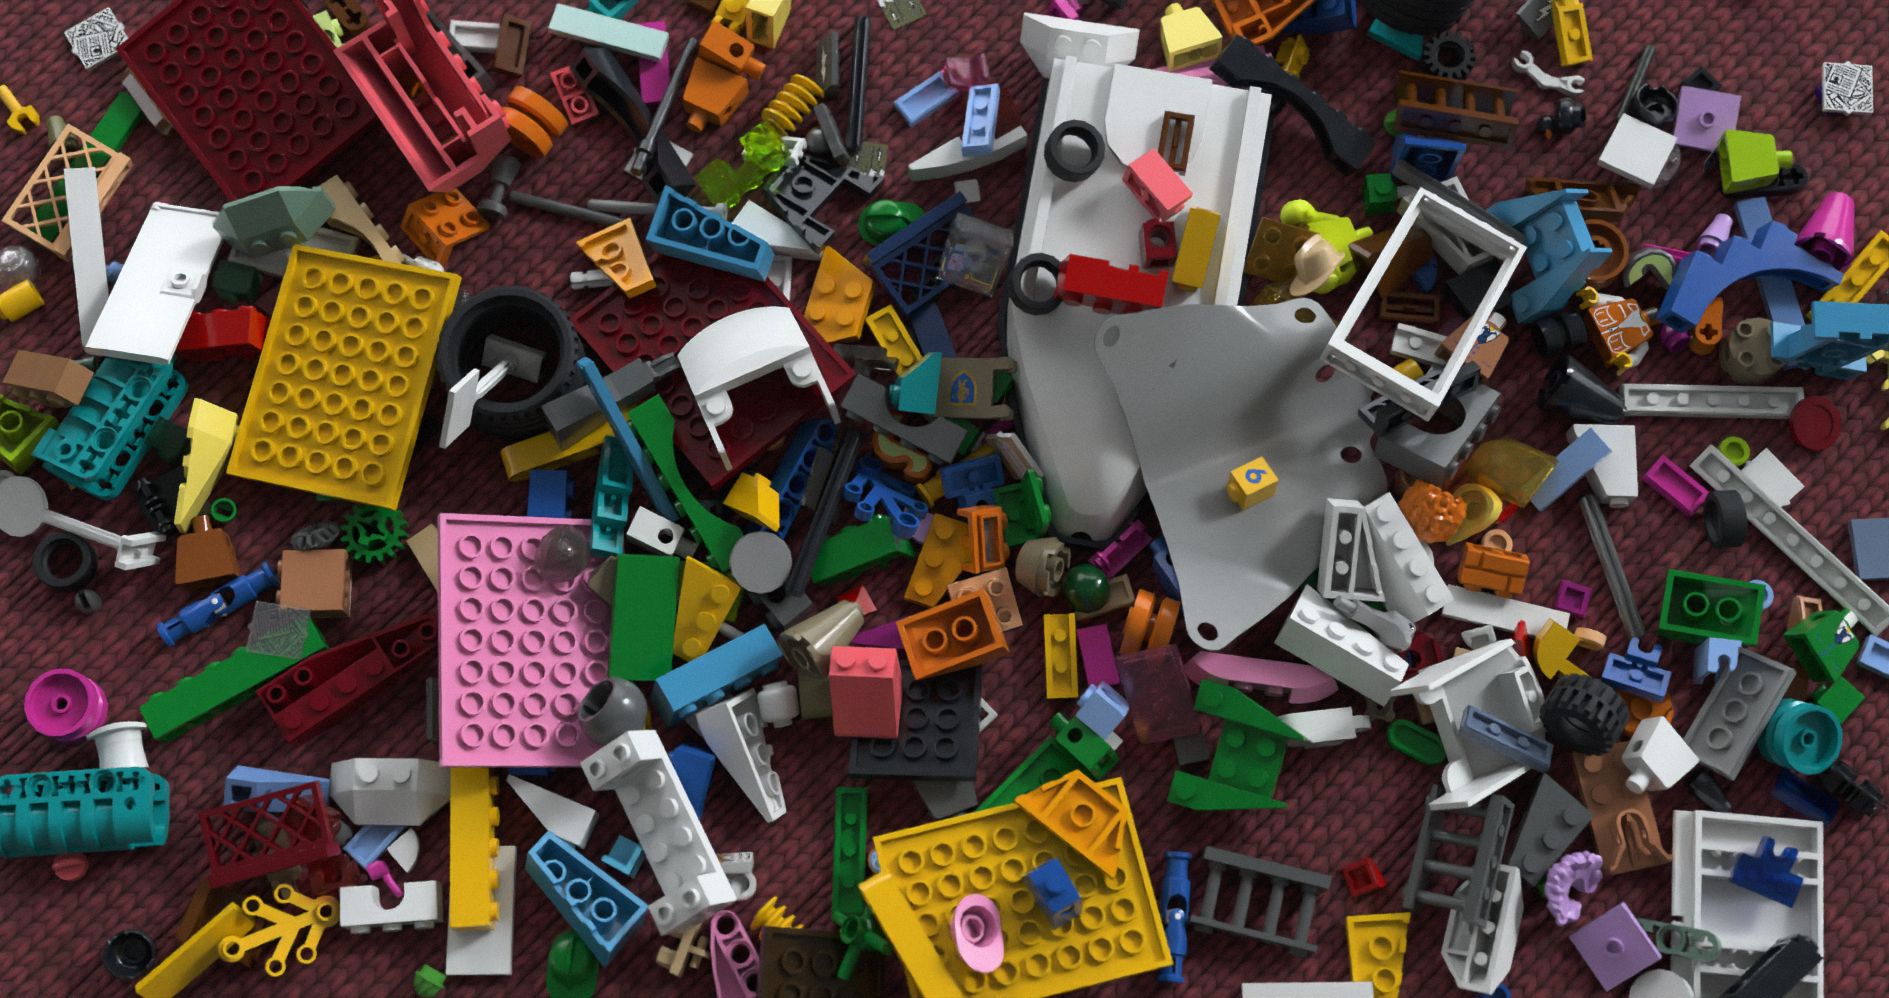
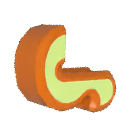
M896 410L891 412L895 420L903 425L905 424V411ZM874 431L872 438L875 458L881 461L883 467L892 470L904 469L905 480L913 484L925 483L932 476V461L926 458L927 453L918 449L914 452L900 445V441L897 440L898 436L892 433L887 438Z

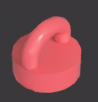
M84 853L57 855L52 864V869L61 879L77 881L86 874L88 859Z

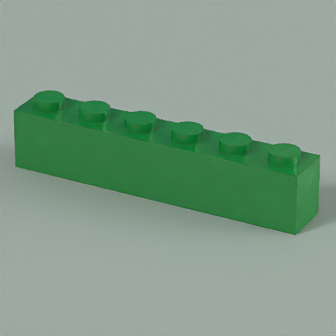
M309 615L304 617L307 621H303L299 616L298 618L303 626L304 622H307L305 624L306 628L303 629L296 618L294 621L304 636L298 630L297 632L300 636L297 633L292 634L294 636L290 639V643L293 640L295 641L283 653L274 645L281 637L277 638L274 642V639L269 640L281 655H274L276 651H273L270 644L267 648L270 647L268 650L272 652L267 654L268 651L264 649L267 643L262 644L258 642L256 643L257 646L253 645L254 648L259 646L262 653H260L258 648L251 651L250 647L244 646L231 653L232 657L223 662L216 661L207 665L199 675L179 680L175 683L173 689L165 693L158 692L148 697L147 703L139 706V709L154 739L162 744L174 740L255 696L258 689L309 656L330 649L317 622ZM289 622L287 623L289 632H287V627L285 628L286 632H284V629L281 630V633L278 631V634L276 631L275 634L272 631V635L271 632H268V636L265 634V637H260L259 641L291 634ZM287 636L281 639V647L284 645ZM299 641L302 646L300 648L297 646V651H293V654L290 656L287 651H292V646L296 645V643L298 644ZM302 648V650L295 657H293Z

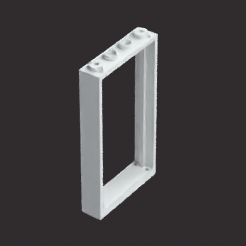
M1420 187L1319 359L1424 420L1429 421L1441 404L1527 247L1515 241L1514 238L1508 237L1492 228L1489 224L1469 215L1461 208L1453 206L1439 198L1436 194H1432ZM1418 214L1423 215L1504 261L1432 391L1344 341Z

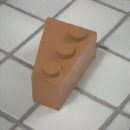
M18 350L2 383L13 388L12 394L25 400L32 398L50 409L79 405L94 372L69 358Z

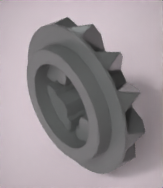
M328 520L322 523L318 522L300 529L291 537L292 540L290 542L295 550H316L333 542L340 533V528L336 522Z

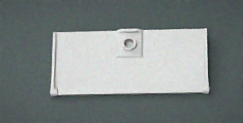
M159 202L152 204L148 216L84 348L86 353L160 365L170 364L195 304L200 303L207 286V277L224 241L212 227L213 221L219 212Z

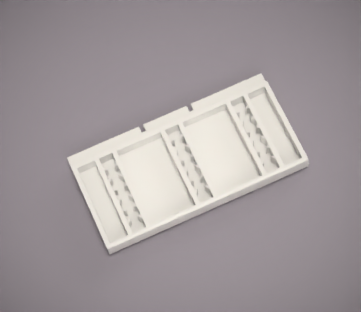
M1673 810L1671 916L1682 917V922L1673 921L1671 924L1709 931L1715 934L1722 944L1720 955L1715 960L1709 962L1671 955V972L1677 973L1687 981L1693 990L1694 998H1718L1773 944H1776L1775 942L1780 938L1798 933L1802 936L1805 935L1814 941L1819 949L1817 952L1823 957V822L1699 810ZM1671 931V949H1675L1681 943V936L1677 931ZM1692 933L1688 934L1689 946L1701 949L1702 955H1705L1706 950H1712L1713 944L1708 942V937H1705L1704 942H1696L1690 939ZM1823 960L1783 998H1823Z

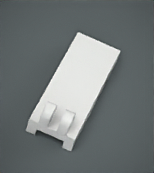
M1398 323L1393 334L1389 354L1405 359L1412 358L1415 362L1432 366L1434 363L1444 366L1447 363L1434 355V353L1447 337Z

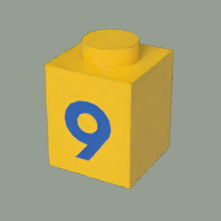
M1261 456L1230 471L1226 490L1230 499L1233 502H1237L1242 510H1245L1274 496L1279 480Z

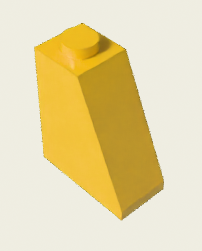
M1195 206L1190 207L1172 278L1173 282L1178 283V289L1195 292L1196 287L1203 288L1221 217L1220 212Z

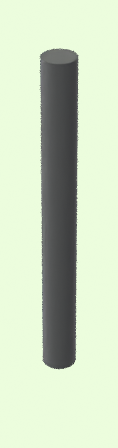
M513 190L510 194V202L609 227L626 220V218Z

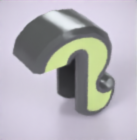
M1645 247L1629 256L1624 269L1619 274L1622 286L1627 288L1650 271L1667 293L1676 273L1677 263L1671 254L1661 248Z

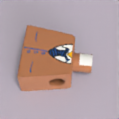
M1492 312L1462 364L1463 366L1474 361L1479 365L1481 371L1478 383L1483 385L1491 376L1509 341L1508 337L1500 332L1507 321L1496 312ZM1473 316L1450 334L1440 344L1434 355L1448 363Z

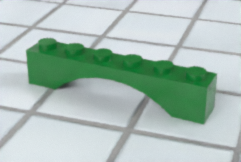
M658 394L627 412L629 420L627 424L634 437H639L645 446L642 448V451L650 465L655 463L661 474L656 477L665 492L671 490L677 499L673 502L676 511L681 518L687 516L693 527L688 530L697 545L703 543L709 552L705 555L708 564L714 570L719 569L724 574L730 570L729 558L732 549L738 539L743 537L744 534L738 526L727 523L709 513L695 500L686 488L678 472L673 451L675 420Z

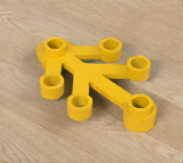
M288 884L278 885L273 891V897L276 902L281 904L289 902L308 911L294 917L263 904L262 900L257 896H250L242 903L243 912L248 916L257 915L276 923V925L243 938L237 936L225 937L218 945V955L226 962H235L243 957L245 950L281 937L272 958H269L264 966L265 972L273 977L279 976L285 971V959L299 929L312 924L304 945H301L296 950V959L300 963H311L317 956L316 947L324 929L335 925L340 919V903L332 896H320L314 900L295 892ZM280 888L288 889L289 897L286 900L278 897ZM249 900L257 901V911L250 912L247 910L246 905ZM324 905L331 908V915L328 918H324L320 914V909ZM231 942L238 945V952L235 955H229L226 951L227 945ZM303 948H309L312 951V956L309 960L301 958L300 953ZM273 960H277L281 964V969L277 973H273L269 969V964Z

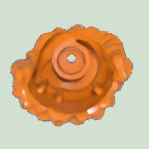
M1423 479L1416 480L1414 485L1404 492L1403 498L1397 504L1418 540L1430 544L1449 541L1455 535L1457 529L1460 528L1462 520L1466 517L1467 503L1463 502L1461 496L1454 499L1453 495L1449 492H1441L1440 487L1424 483Z

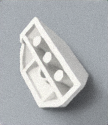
M1024 13L1020 43L1042 76L1050 79L1054 58L1066 60V55L1078 57L1077 62L1114 67L1115 64H1130L1135 60L1140 29Z
M353 758L331 764L330 796L355 825L420 826L447 802H450L451 768H439V762L399 758Z
M1500 865L1486 928L1472 926L1463 920L1461 911L1452 909L1450 911L1441 954L1460 989L1492 995L1510 971L1524 909L1520 871L1517 867ZM1466 880L1455 890L1454 897L1464 898L1467 896L1470 885L1469 880Z

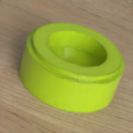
M1728 437L1717 448L1737 468L1741 467L1750 456L1748 444L1739 437Z

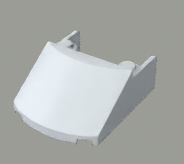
M759 307L729 315L699 332L677 355L727 471L733 468L715 427L725 423L732 416L733 406L727 394L728 390L784 367L789 380L795 386L804 388L817 384L835 425L841 422L834 400L813 357L810 346L788 307Z
M1512 639L1500 640L1418 671V675L1390 690L1392 696L1413 694L1419 704L1430 705L1449 763L1445 766L1442 774V782L1446 794L1429 804L1431 811L1470 807L1532 769L1459 734L1463 710L1467 705H1471L1545 740V732L1548 731L1545 730L1543 727L1544 723L1539 718L1540 708L1545 701L1543 693L1525 656L1519 657L1512 647L1515 644Z

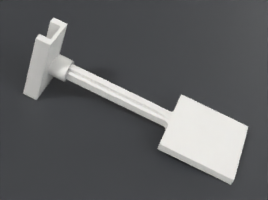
M490 334L486 338L481 365L493 369L479 382L480 370L473 369L449 390L439 447L444 449L448 447L470 426L474 403L482 398L507 374L538 383L542 379L540 370L547 352Z

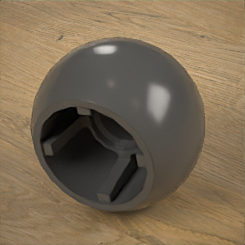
M618 677L605 678L595 684L584 697L578 711L579 723L591 740L606 746L627 731L643 730L648 710L643 693L632 682Z

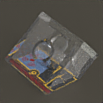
M957 212L945 243L936 278L992 297L1013 248V231Z

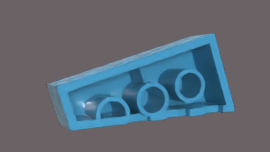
M665 185L646 237V241L654 252L763 282L766 281L775 255L768 242L738 225L728 222L717 213L710 212L698 205L697 202L680 195L674 189Z
M763 624L657 678L650 695V700L666 728L670 729L708 705L717 703L725 695L735 690L744 689L761 675L766 677L777 671L783 653L766 625Z
M549 830L528 852L525 870L600 963L606 967L645 922L649 905Z

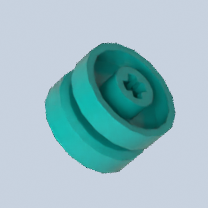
M1792 698L1781 699L1756 743L1760 754L1769 763L1806 775L1818 774L1829 768L1838 757L1842 746V728L1838 718L1829 709Z

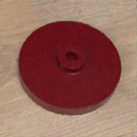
M1821 396L1806 397L1797 402L1793 407L1789 417V429L1795 442L1802 448L1810 451L1824 450L1831 447L1838 439L1841 431V417L1836 406L1827 398Z

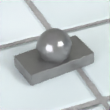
M823 103L813 107L821 127H813L808 131L805 137L808 151L819 156L831 151L841 167L851 163L850 156L829 109Z

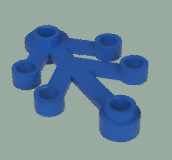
M871 456L861 457L853 468L857 476L852 482L845 484L842 493L843 498L850 502H858L863 492L862 488L866 483H869L872 490L863 501L857 503L854 511L855 517L862 521H870L874 514L875 506L881 501L894 521L892 525L894 535L899 539L909 540L916 534L920 524L919 520L925 519L929 507L924 502L913 499L916 493L914 485L884 473L882 470L883 464L877 458ZM885 485L890 486V487L896 489L897 491L892 490V489L886 487ZM897 503L908 508V512H902Z

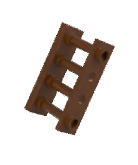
M1400 70L1393 95L1394 99H1399L1393 131L1511 150L1519 124L1518 118L1509 117L1516 89Z

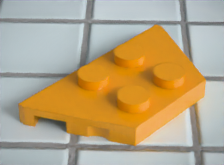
M827 246L821 259L804 317L831 347L841 342L848 343L859 340L876 284L838 252Z
M1078 769L1064 775L1063 778L1050 781L1032 792L1016 797L1014 803L1109 879L1113 880L1117 871L1128 808Z

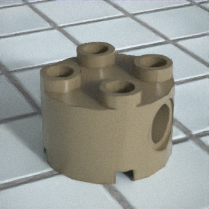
M1757 317L1741 321L1720 345L1718 357L1721 368L1725 373L1728 372L1733 377L1732 380L1738 384L1747 386L1763 384L1786 364L1771 358V320Z

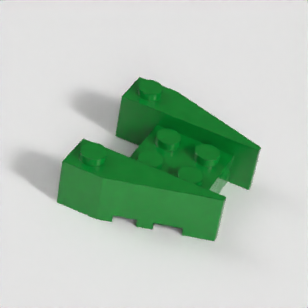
M1202 679L1193 709L1225 719L1209 778L1205 779L1176 770L1167 801L1200 811L1288 808V803L1272 799L1289 738L1306 743L1308 738L1239 690Z

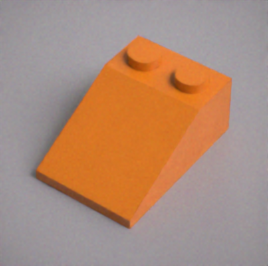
M984 589L977 590L896 622L916 681L981 665L1010 654L993 603Z

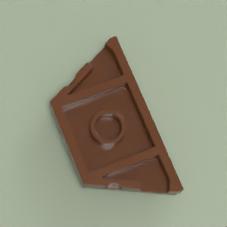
M1526 178L1524 188L1531 195L1561 189H1587L1589 194L1576 201L1583 219L1604 220L1610 223L1622 222L1637 199L1641 185L1635 183Z

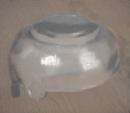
M9 245L1 249L0 286L8 290L26 279H29L35 286L41 277V270L38 265V259L33 254V251L23 245Z

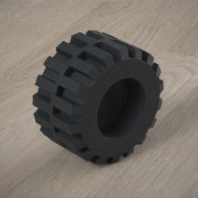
M1571 673L1570 676L1566 674L1561 679H1558L1540 708L1539 718L1544 723L1543 727L1551 734V737L1559 741L1561 745L1587 756H1602L1603 753L1607 754L1616 743L1628 723L1630 713L1628 712L1627 704L1622 701L1623 698L1615 693L1614 689L1609 685H1605L1602 681L1593 679L1588 675L1583 674L1580 676L1577 673Z

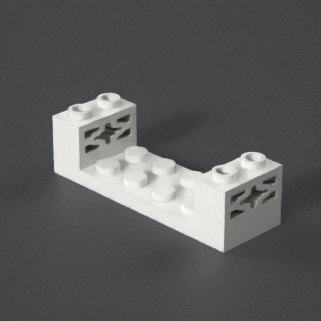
M656 730L627 731L580 762L593 791L615 789L665 896L648 906L661 936L689 931L737 901Z

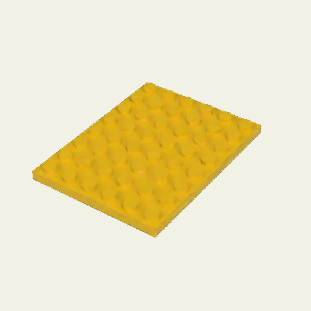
M295 244L291 250L226 474L396 511L438 364L436 361L437 343H440L439 335L444 329V323L450 319L462 277L449 272Z
M1121 777L1096 783L1129 809L1117 871L1113 880L1109 879L1015 803L873 837L880 872L885 869L888 870L964 998H1047L1173 965ZM1057 858L1080 894L1082 914L1054 930L1022 879V876L1048 860ZM979 894L986 896L995 904L999 911L1004 948L1003 959L1000 965L991 972L983 973L969 967L960 956L958 947L951 938V919L960 901L968 895ZM904 968L911 998H922Z

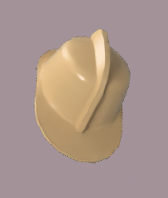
M1319 234L1313 235L1294 256L1297 276L1290 286V294L1294 297H1301L1317 290L1329 279L1337 265L1345 258V253L1336 251L1331 243L1323 240Z

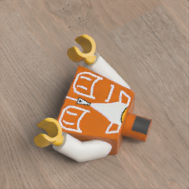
M1590 286L1577 292L1576 296H1580L1584 300L1579 305L1580 309L1592 307L1586 311L1582 320L1606 369L1616 364L1619 368L1616 374L1620 376L1627 369L1637 366L1649 349L1648 341L1653 337L1650 327L1661 323L1656 319L1659 312L1658 309L1653 306L1642 311L1635 299L1625 300L1619 296L1600 294Z

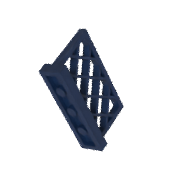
M961 191L866 253L861 262L868 272L870 270L873 272L905 317L1000 252L966 206L967 199ZM963 215L969 223L968 233L952 230L954 219ZM949 223L948 229L942 228ZM933 233L947 235V249L930 246V236ZM951 236L967 239V253L950 250ZM925 239V244H920ZM972 240L983 242L989 252L983 256L970 254ZM911 248L924 250L922 264L907 262V251ZM928 251L939 254L946 252L944 269L926 265ZM949 253L966 256L965 268L959 272L948 270ZM902 255V260H897V259H896V258H898L899 256ZM969 257L979 258L968 265ZM887 264L900 266L899 280L887 278L881 268ZM905 267L921 270L919 284L903 281ZM925 271L937 274L938 271H942L941 284L936 288L925 286ZM946 272L955 274L945 281ZM902 287L918 290L917 301L908 306L901 297ZM923 291L929 292V293H927L926 295H924V296L922 297V292H923Z

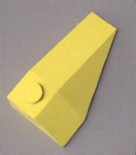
M194 398L186 436L190 438L191 453L183 457L182 464L184 466V477L187 480L186 483L182 482L179 486L174 524L179 532L185 534L192 525V518L198 515L206 499H208L227 468L241 423L236 413L198 398Z

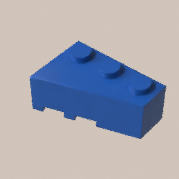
M687 740L678 746L674 752L670 751L668 757L700 822L705 808L703 805L708 787L711 788L714 778L711 776L718 757L709 746Z

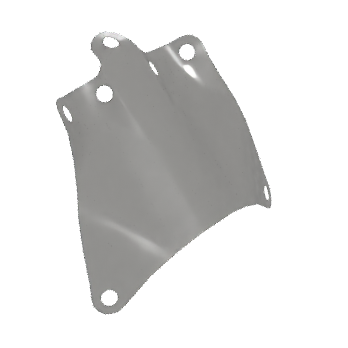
M1297 298L1278 304L1257 306L1189 304L1130 314H1119L1105 320L1095 336L1094 347L1117 393L1133 440L1143 479L1168 546L1179 583L1188 634L1197 645L1208 650L1224 648L1238 635L1263 619L1289 598L1319 566L1326 498L1357 500L1362 506H1365L1387 493V478L1379 459L1374 457V451L1370 445V439L1374 431L1357 415L1358 408L1371 402V395L1374 390L1334 368V374L1329 380L1325 382H1318L1316 380L1317 371L1321 367L1329 365L1319 358L1337 327L1324 308L1312 299ZM1299 308H1308L1315 313L1316 319L1311 323H1302L1295 318V312ZM1117 326L1119 328L1118 340L1110 347L1105 346L1103 343L1105 332L1110 327ZM1176 361L1174 368L1169 367L1171 363ZM1377 411L1371 413L1375 418ZM1349 446L1358 448L1361 451L1362 457L1356 463H1348L1341 458L1342 449ZM1262 456L1279 480L1275 495L1242 510L1237 502H1233L1230 499L1226 490L1230 471ZM1210 623L1217 629L1218 637L1213 641L1202 638L1198 633L1199 624Z

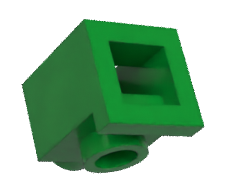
M1390 173L1366 175L1361 187L1364 216L1394 214L1393 202L1397 201V186L1392 183Z

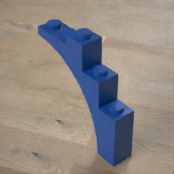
M1772 220L1756 230L1751 243L1743 237L1734 235L1719 244L1714 258L1698 250L1682 258L1656 319L1682 334L1697 326L1707 306L1723 289L1740 280L1758 277L1784 278L1806 284L1824 293L1840 285L1844 274L1836 270L1832 264L1812 256L1806 249L1795 246L1794 243L1798 234L1789 230L1786 225Z

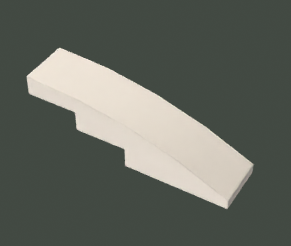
M1019 126L997 140L994 138L992 154L963 157L961 151L962 141L958 136L908 165L909 178L911 181L943 178L975 170L1027 146V134L1022 126Z

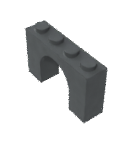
M1434 363L1426 374L1442 367V365ZM1477 383L1476 390L1436 410L1451 418L1457 425V430L1447 434H1431L1407 424L1382 438L1378 435L1374 457L1441 488L1447 478L1451 480L1454 478L1459 469L1461 459L1465 461L1468 459L1475 440L1478 442L1482 440L1487 430V424L1489 422L1494 423L1501 410V407L1498 406L1501 393Z

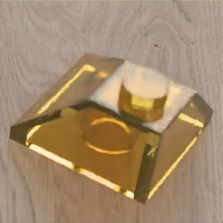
M1509 437L1481 443L1466 463L1465 468L1472 483L1481 484L1491 489L1498 497L1524 508L1559 461L1554 456Z

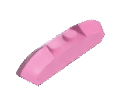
M1200 651L1181 668L1183 673L1198 685L1201 684L1202 679H1206L1223 685L1233 686V688L1242 693H1251L1252 689L1264 690L1265 695L1272 697H1282L1283 693H1287L1289 703L1318 701L1339 690L1334 677L1311 665Z

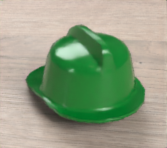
M880 200L866 207L859 216V233L864 241L878 246L925 215V212L912 203Z
M568 930L560 934L551 946L546 975L547 990L551 998H590L594 994L600 961L575 930Z

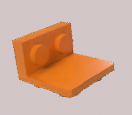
M455 188L451 192H436L408 204L400 228L428 259L444 266L448 262L454 245L487 231L490 224L477 212L463 194Z

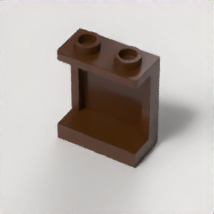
M202 878L175 939L187 942L229 904L234 902L242 908L243 901L250 896L225 886L210 889L209 881ZM249 900L246 905L247 910L250 912L257 911V901ZM262 901L263 904H266V905H268V906H270V907H273V908H275V909L280 910L279 907H276V906H274V905H271V904H269V903H266V902ZM254 915L256 926L243 937L276 925V923ZM235 943L227 950V953L235 955L238 952V945ZM263 943L245 950L243 957L236 962L254 968L255 964L260 963L263 959L267 946Z

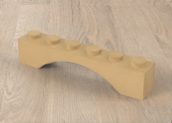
M335 175L318 186L322 187L336 205V210L326 220L330 228L345 231L359 237L372 246L384 261L402 264L406 260L396 245L390 248L386 241L390 237L381 224L373 225L370 219L374 215L364 202L359 205L354 199L359 195L349 181L343 184L340 178Z

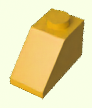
M742 472L723 504L748 521L775 532L779 528V493L769 487L772 482L758 473L753 477Z

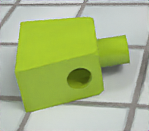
M1725 130L1717 141L1724 194L1768 186L1778 176L1779 169H1789L1793 163L1791 151H1776L1775 138L1771 134Z

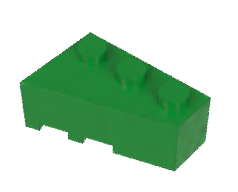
M884 514L874 515L870 521L858 527L856 525L844 527L839 530V535L831 538L825 537L811 572L813 583L827 587L862 576L861 572L878 565L880 570L889 567L888 561L905 556L907 561L916 559L911 539L902 540L897 538L892 528L894 521L892 518L884 516Z

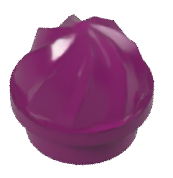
M1664 325L1661 329V344L1663 347L1668 348L1670 352H1678L1687 347L1692 341L1690 329L1682 334L1667 325Z

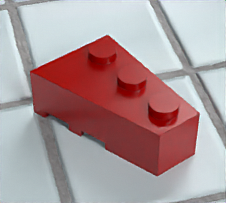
M1069 254L1061 261L1054 297L1063 299L1064 304L1076 307L1082 304L1092 307L1094 312L1103 315L1111 313L1118 315L1158 309L1163 306L1169 275L1167 270L1159 269L1158 275L1139 272L1140 266L1130 264L1129 270L1109 265L1110 260Z
M239 306L238 310L231 311L214 309L212 313L205 314L192 312L174 354L188 361H226L229 355H244L245 361H255V355H261L271 319L257 312V309L252 306Z

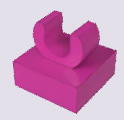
M1052 0L1045 16L1078 20L1079 15L1077 12L1083 8L1077 0H1072L1069 3L1066 0Z

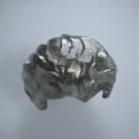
M570 525L551 529L542 538L535 551L536 572L544 580L554 583H562L579 576L590 561L591 551L587 544V538L580 530Z

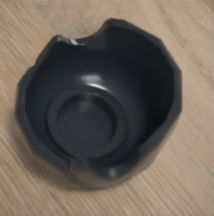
M1648 82L1637 90L1633 103V112L1636 119L1653 127H1665L1676 119L1679 103L1676 96L1666 90L1664 85L1652 88Z
M126 929L118 932L107 941L102 960L105 969L112 976L119 979L132 980L151 968L154 964L157 950L153 939L143 930Z

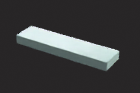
M557 3L548 27L549 33L660 63L669 40V33L559 3Z

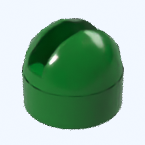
M220 498L212 504L211 515L216 522L227 524L236 517V505L232 500ZM218 509L220 511L230 513L231 516L227 517L216 513V510Z

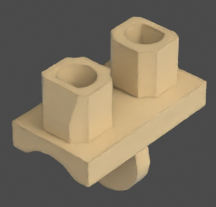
M702 923L689 931L668 934L682 939L678 950L675 951L662 946L656 962L669 969V973L682 978L690 954H693L689 966L695 969L699 968L702 958L712 960L711 953L705 951L709 938L700 936L697 946L694 947Z

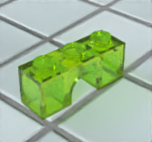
M760 122L739 140L746 151L745 162L739 169L734 171L730 163L716 158L695 176L713 205L726 203L727 208L736 205L745 192L758 187L766 175L784 166L785 160L792 154L773 126Z

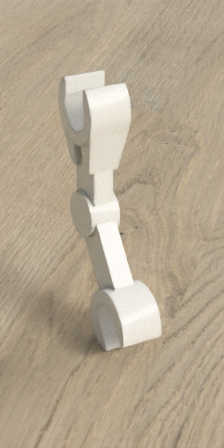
M1523 50L1519 56L1527 64H1521L1514 58L1512 68L1519 73H1527L1538 83L1541 89H1556L1572 98H1578L1582 95L1584 90H1576L1571 86V84L1582 86L1585 79L1581 76L1551 77L1533 63V56L1528 51Z

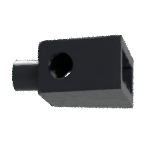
M1498 259L1445 282L1441 292L1463 322H1466L1475 314L1501 268ZM1507 285L1492 312L1499 313L1500 315L1505 314L1512 305ZM1505 325L1500 332L1505 331L1507 326Z

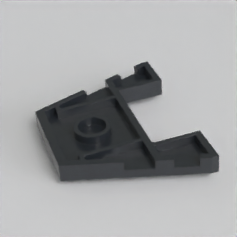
M803 154L802 158H798V167L783 165L762 187V195L807 245L819 255L834 239L835 231L817 221L814 217L843 186L870 200L884 185V176L874 173V177L861 174L858 168H839L832 166V161Z

